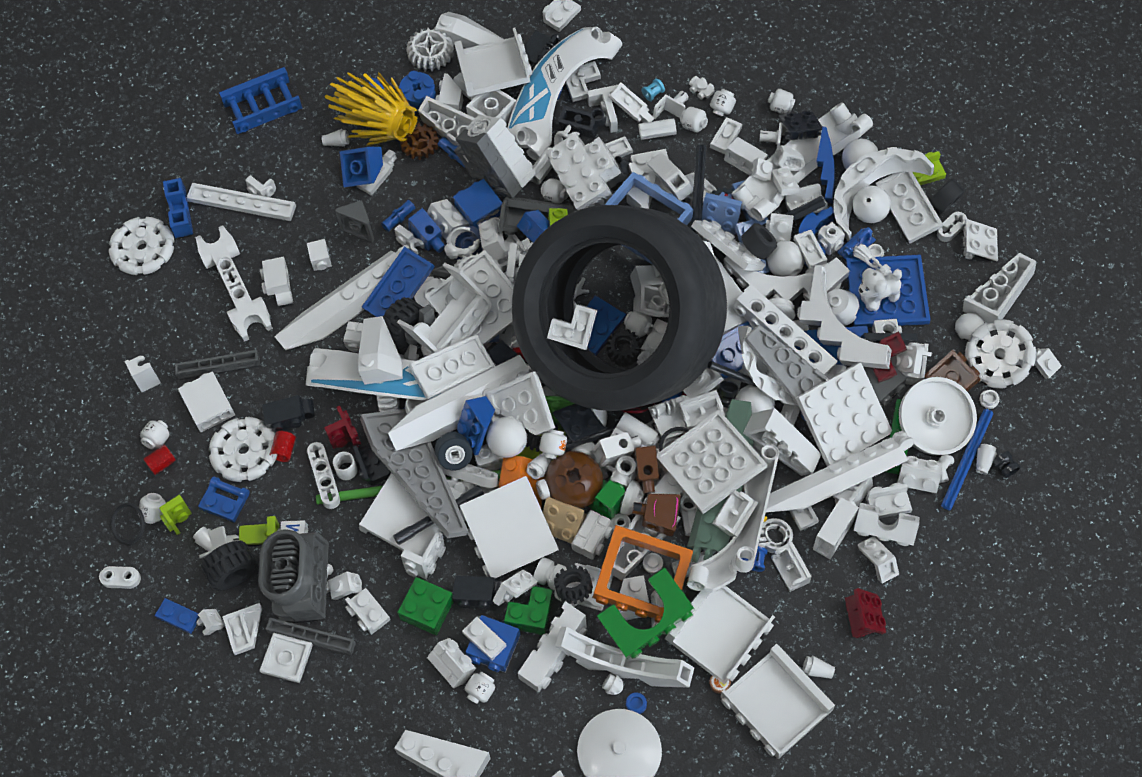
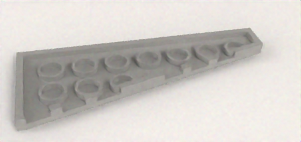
M761 325L755 326L743 338L798 407L799 405L795 397L829 379L817 368L814 369L804 358H800L792 352L791 348L784 346Z

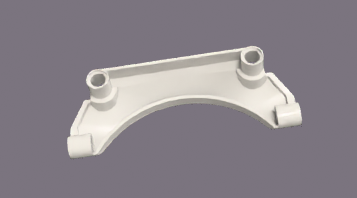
M754 442L753 449L767 463V468L745 483L742 490L743 493L757 501L758 504L738 537L734 536L714 556L691 566L687 582L689 588L696 591L713 593L733 582L737 571L746 573L752 570L779 457V450L776 446L768 444L762 448Z

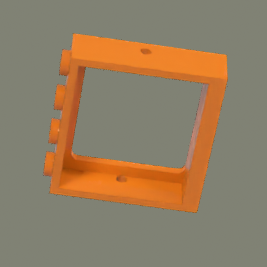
M615 525L592 598L596 599V602L599 604H614L620 611L626 612L630 610L635 612L636 616L647 618L648 616L654 618V621L659 623L664 613V607L647 603L607 588L621 541L680 560L674 581L681 590L693 550Z

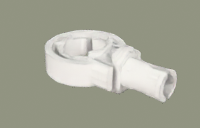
M768 519L763 523L758 546L767 549L770 553H774L775 550L783 547L781 545L785 541H787L785 545H788L793 539L791 527L781 519ZM779 526V531L783 534L784 540L780 543L772 542L768 537L767 531L776 529Z

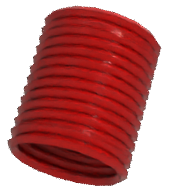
M277 431L269 455L277 454V461H290L296 439L295 435L286 431Z
M164 444L143 459L154 475L176 461Z

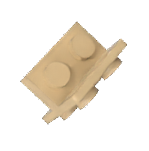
M547 497L543 514L553 537L572 543L587 514L580 508L551 497Z

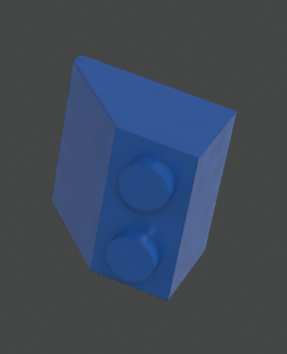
M364 147L339 151L344 187L373 184L383 166L381 147Z

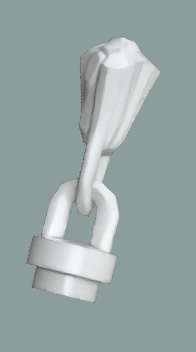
M860 244L854 247L855 257L881 272L883 276L892 273L891 268L887 264L883 266L879 264V261L869 252L865 245Z

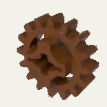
M418 123L412 134L408 133L404 137L406 140L400 141L402 152L405 151L406 156L411 154L412 159L418 156L419 160H421L422 156L428 158L429 153L434 154L433 149H438L439 139L437 132L433 130L432 126L428 128L426 123L423 126H420V123Z

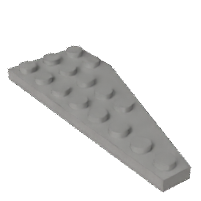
M400 409L361 414L360 421L371 449L447 538L467 535L468 529L436 457L431 441L397 451L393 446L388 432L407 415L406 410Z

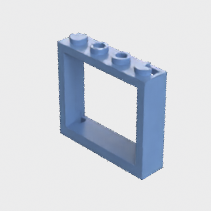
M635 172L630 174L605 204L618 205L631 188L635 186L679 213L681 216L678 220L685 225L693 217V208L688 203L681 202L673 194L665 192L659 185L652 184L643 175H638ZM622 245L630 251H632L633 253L640 256L641 258H643L644 260H646L647 262L651 263L649 259H647L643 254H641L637 250Z

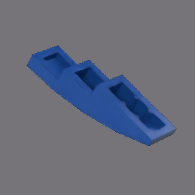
M823 126L817 155V166L823 167L821 183L822 185H827L825 201L833 204L835 165L827 127Z

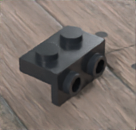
M370 443L361 448L357 445L353 446L355 451L353 457L355 462L360 464L361 469L359 473L363 481L366 480L370 485H373L390 476L391 471L374 453Z

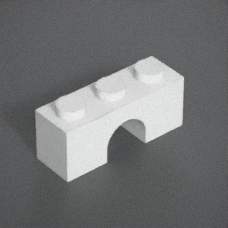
M860 503L854 524V531L859 535L877 536L882 541H897L902 546L914 545L919 526V517L899 512L898 519L894 524L885 525L878 518L880 507Z

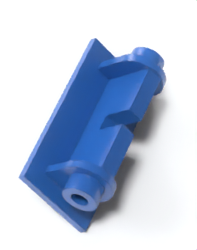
M869 227L861 229L838 251V254L845 259L857 258L854 256V247L860 244L868 247L874 243L876 239L872 237L873 231Z

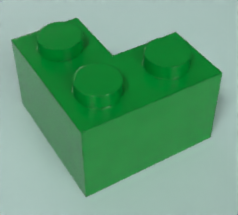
M603 479L602 490L595 497V501L588 507L601 516L612 520L621 511L626 493L625 488L618 482L614 483L611 480L607 482Z
M533 586L529 605L508 602L504 620L505 624L518 628L523 632L540 635L546 634L554 598L553 590Z

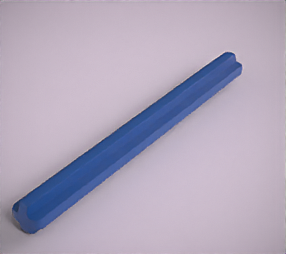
M984 409L979 418L974 434L968 443L941 504V507L946 510H951L993 416L991 410Z

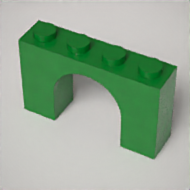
M663 568L648 579L650 585L664 604L662 619L656 626L645 630L632 627L626 622L614 604L597 616L627 659L630 657L635 659L642 653L641 649L645 646H653L660 640L658 637L663 633H666V635L670 634L677 628L675 626L681 620L684 623L694 616L692 614L695 611L693 605L666 568Z

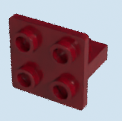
M337 406L336 408L341 420L324 427L332 448L344 447L350 441L353 446L360 445L358 433L352 425L347 411H342L341 407Z
M859 588L854 589V595L845 598L853 637L859 638L874 632L879 634L886 633V621L882 615V603L879 596Z

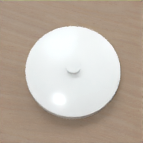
M932 377L916 383L905 393L899 408V422L902 431L914 439L913 446L916 449L929 455L941 456L956 452L969 442L976 428L977 414L971 396L961 385L947 378Z
M613 709L598 714L587 723L579 737L577 754L580 768L585 777H654L660 766L662 748L656 729L645 717L634 711Z

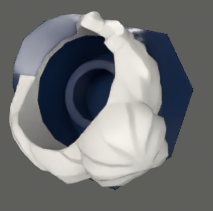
M475 226L455 228L447 237V245L444 248L446 255L450 259L462 260L463 256L468 257L469 254L476 255L484 251L481 245L479 229Z

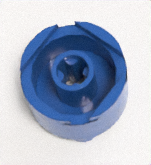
M411 71L401 80L399 89L401 88L409 105L416 108V114L419 113L418 109L426 96L436 100L434 80L429 75L418 71Z

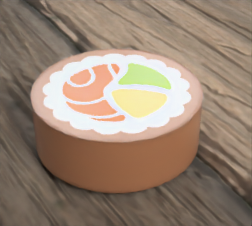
M711 676L710 687L715 693L721 694L723 690L726 691L730 688L731 680H728L724 685L714 676Z

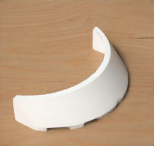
M890 147L885 150L872 151L865 154L856 163L851 164L841 177L834 195L836 223L844 231L847 241L852 236L849 230V219L856 193L877 179L893 173L917 172L931 176L934 172V165L923 153L916 150L911 151Z
M739 326L738 334L742 357L753 382L770 398L779 400L784 404L797 405L775 378L763 372L756 365L757 355L743 339L752 330V327ZM835 365L826 376L831 378L844 371L846 366Z

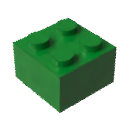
M416 577L398 610L400 620L437 636L454 602L452 592Z

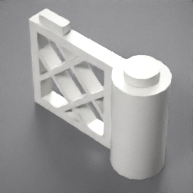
M626 412L610 436L625 432L629 434L630 438L638 435L641 440V447L656 446L660 440L657 431ZM617 462L606 465L604 468L613 473L615 468L612 466L616 465ZM634 472L631 480L635 479L636 472Z

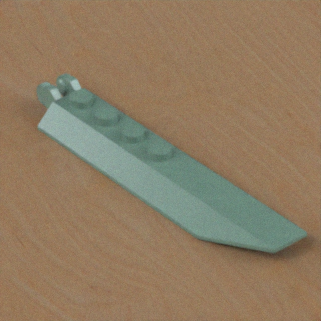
M732 399L725 417L753 448L754 441L743 434L752 415L751 402ZM743 485L736 491L740 493L742 491ZM729 496L704 514L697 508L687 548H693L692 562H698L701 550H705L704 561L712 557L713 552L721 551L729 543L730 536L712 524Z

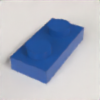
M166 598L155 614L157 619L192 634L197 625L196 622L200 618L198 616L199 613Z

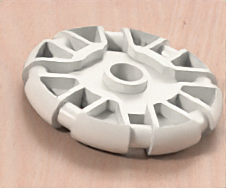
M137 217L126 221L111 236L109 242L111 246L109 249L111 261L115 266H119L121 271L131 275H137L138 273L145 275L157 271L172 256L174 236L171 229L163 225V221L153 217H146L145 219ZM129 231L130 234L126 237L124 234ZM146 244L144 249H138L139 245Z
M994 320L993 323H984L971 334L972 338L970 342H967L965 358L968 361L969 367L973 365L980 372L979 378L981 380L979 382L986 383L988 387L1007 388L1008 385H1016L1029 375L1031 366L1035 364L1036 347H1033L1032 336L1023 326L1013 324V321ZM997 329L998 335L991 337L990 331ZM1009 331L1015 333L1013 339L1008 336ZM979 340L984 342L981 348L976 346ZM1024 344L1026 349L1020 351L1018 345ZM1004 349L1006 356L1003 359H997L995 357L997 350ZM981 357L982 363L977 364L975 359ZM1019 360L1025 362L1022 368L1016 366ZM988 369L994 372L991 377L986 375ZM1010 372L1011 377L1004 378L1003 374Z
M245 417V419L239 420L235 418L221 426L222 429L218 433H214L209 444V451H211V455H209L210 463L217 473H221L222 477L227 480L242 482V480L251 481L264 475L266 469L269 466L272 467L276 460L277 454L269 455L275 432L271 428H267L264 425V421L260 419ZM261 431L262 434L258 437L256 434ZM227 434H229L230 437H229L228 440L226 441V440L224 439V437H225ZM263 446H269L267 449L263 450ZM241 447H249L247 453H239ZM219 451H223L224 454L219 455ZM248 467L247 472H242L241 468Z

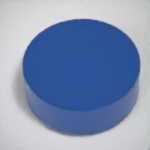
M632 693L627 697V710L642 714L645 711L647 701L644 695Z

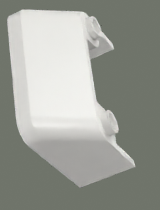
M444 263L443 267L453 276V279L448 284V293L453 299L433 324L429 327L427 324L420 322L413 327L400 319L397 321L411 337L432 353L469 338L491 309L490 299L462 270L447 263Z

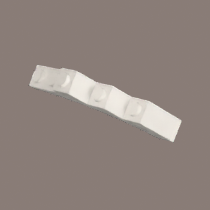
M728 256L724 258V269L727 273L733 274L737 278L736 281L742 288L746 287L744 291L752 285L767 299L774 294L773 298H785L791 302L803 292V297L806 301H810L808 300V290L812 288L811 272L798 276H772L753 270H744ZM837 257L824 266L826 270L827 293L835 289L849 276L850 270Z
M815 265L814 271H811L810 276L812 288L808 290V300L810 301H802L797 313L799 320L805 325L821 326L818 327L817 337L823 345L841 346L838 348L837 358L843 365L853 366L856 363H862L863 367L889 369L892 350L888 345L873 343L860 338L838 321L827 297L826 270L823 265Z
M568 627L560 628L555 647L576 658V662L588 670H607L614 675H618L619 678L640 679L650 686L690 687L694 667L678 659H665L641 654L635 659L631 657L627 659L620 649L590 639Z

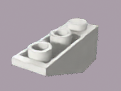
M662 152L647 163L678 200L682 201L694 192L690 181Z

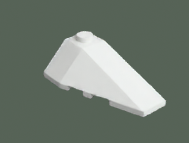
M382 316L367 318L363 321L358 355V372L364 384L403 379V362Z

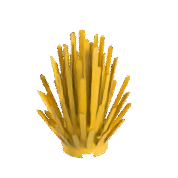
M379 72L377 79L383 85L384 90L365 73L363 76L376 88L351 73H347L348 76L365 87L362 88L352 81L347 82L339 77H336L338 81L351 88L330 83L331 86L339 91L334 92V95L339 98L325 95V98L345 108L331 104L328 107L346 113L345 116L338 115V117L333 119L340 120L342 123L379 129L352 130V133H358V135H349L347 138H371L369 141L373 142H369L366 145L369 146L394 139L405 141L404 137L408 133L412 134L418 119L415 116V111L417 110L409 105L401 88H398L392 77L391 82L398 94Z

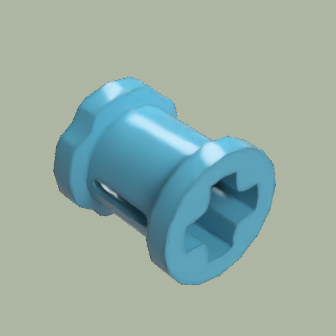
M656 78L648 87L642 88V93L648 101H652L657 94L665 91L663 83Z

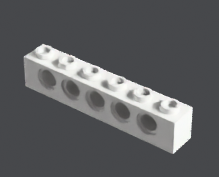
M751 285L736 299L733 308L738 315L748 320L753 328L761 325L784 346L791 348L792 352L797 356L804 358L814 369L817 368L824 375H827L838 362L754 286ZM752 308H756L759 312L753 311ZM780 333L785 334L787 337L781 336ZM794 346L800 347L801 350L796 349Z

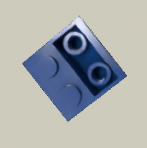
M486 396L466 400L459 423L457 424L458 432L467 438L466 440L469 442L474 455H479L495 412V408Z

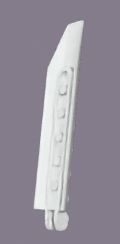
M404 246L399 248L396 253L393 251L388 252L302 312L275 336L277 341L285 350L323 340L363 312V304Z
M518 355L417 405L388 432L395 450L434 441L442 435L457 429L466 400L484 396L488 398L486 392L513 381L515 377L530 373V366Z
M904 431L894 433L892 438L885 439L874 446L868 447L861 452L770 493L766 512L805 509L908 461L904 451L912 447L914 439L909 437Z

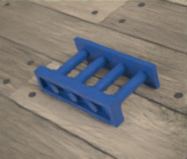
M285 67L219 92L224 107L231 106L237 119L232 121L237 134L302 109L299 96L292 98L286 85L290 81ZM280 87L286 100L276 104L270 90ZM263 93L270 107L259 110L254 96ZM247 99L253 114L243 117L237 103Z

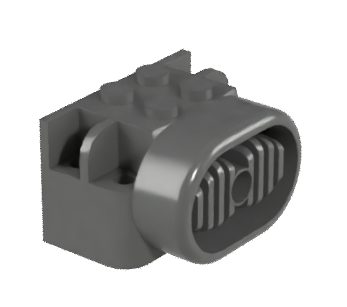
M279 530L271 534L261 547L258 575L259 587L262 593L272 601V611L281 621L298 622L325 619L329 542L318 532L299 534L293 530Z

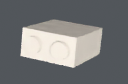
M213 371L205 373L200 378L187 382L178 388L200 432L235 416Z

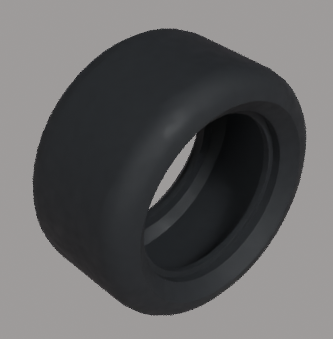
M622 205L592 206L568 214L553 223L535 240L523 258L517 272L512 295V320L519 348L532 371L536 372L539 379L560 397L586 408L605 411L626 410L657 403L680 393L690 386L708 367V363L715 356L723 337L727 318V296L723 276L716 259L707 245L693 230L678 219L666 213L642 207ZM621 244L637 250L650 260L664 281L669 300L668 324L660 344L651 356L632 369L612 366L598 358L588 347L584 350L547 338L553 318L572 323L575 289L587 265L603 251Z

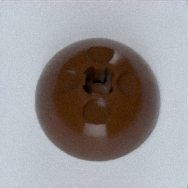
M568 451L561 456H557L556 459L550 462L544 478L551 498L580 509L592 504L603 487V474L599 464L590 455L580 451Z

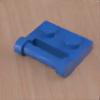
M214 476L210 480L209 487L198 507L200 510L235 523L250 491L246 488L240 489L222 482L220 478ZM217 488L239 496L237 501L215 493Z

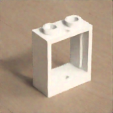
M842 497L839 499L816 537L813 547L814 551L831 560L855 520L859 507L853 501L843 499Z

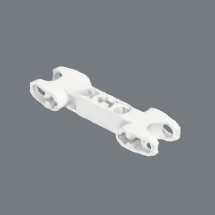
M222 225L218 227L220 238L215 243H206L200 235L195 238L198 252L206 269L216 265L236 307L227 311V314L234 329L245 342L249 340L247 329L252 323H262L268 331L273 328L270 322V315L262 297L251 300L231 259L240 255V252L233 237Z

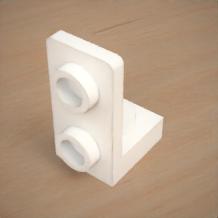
M875 536L858 544L859 550L875 565L877 578L881 583L899 575L895 556Z

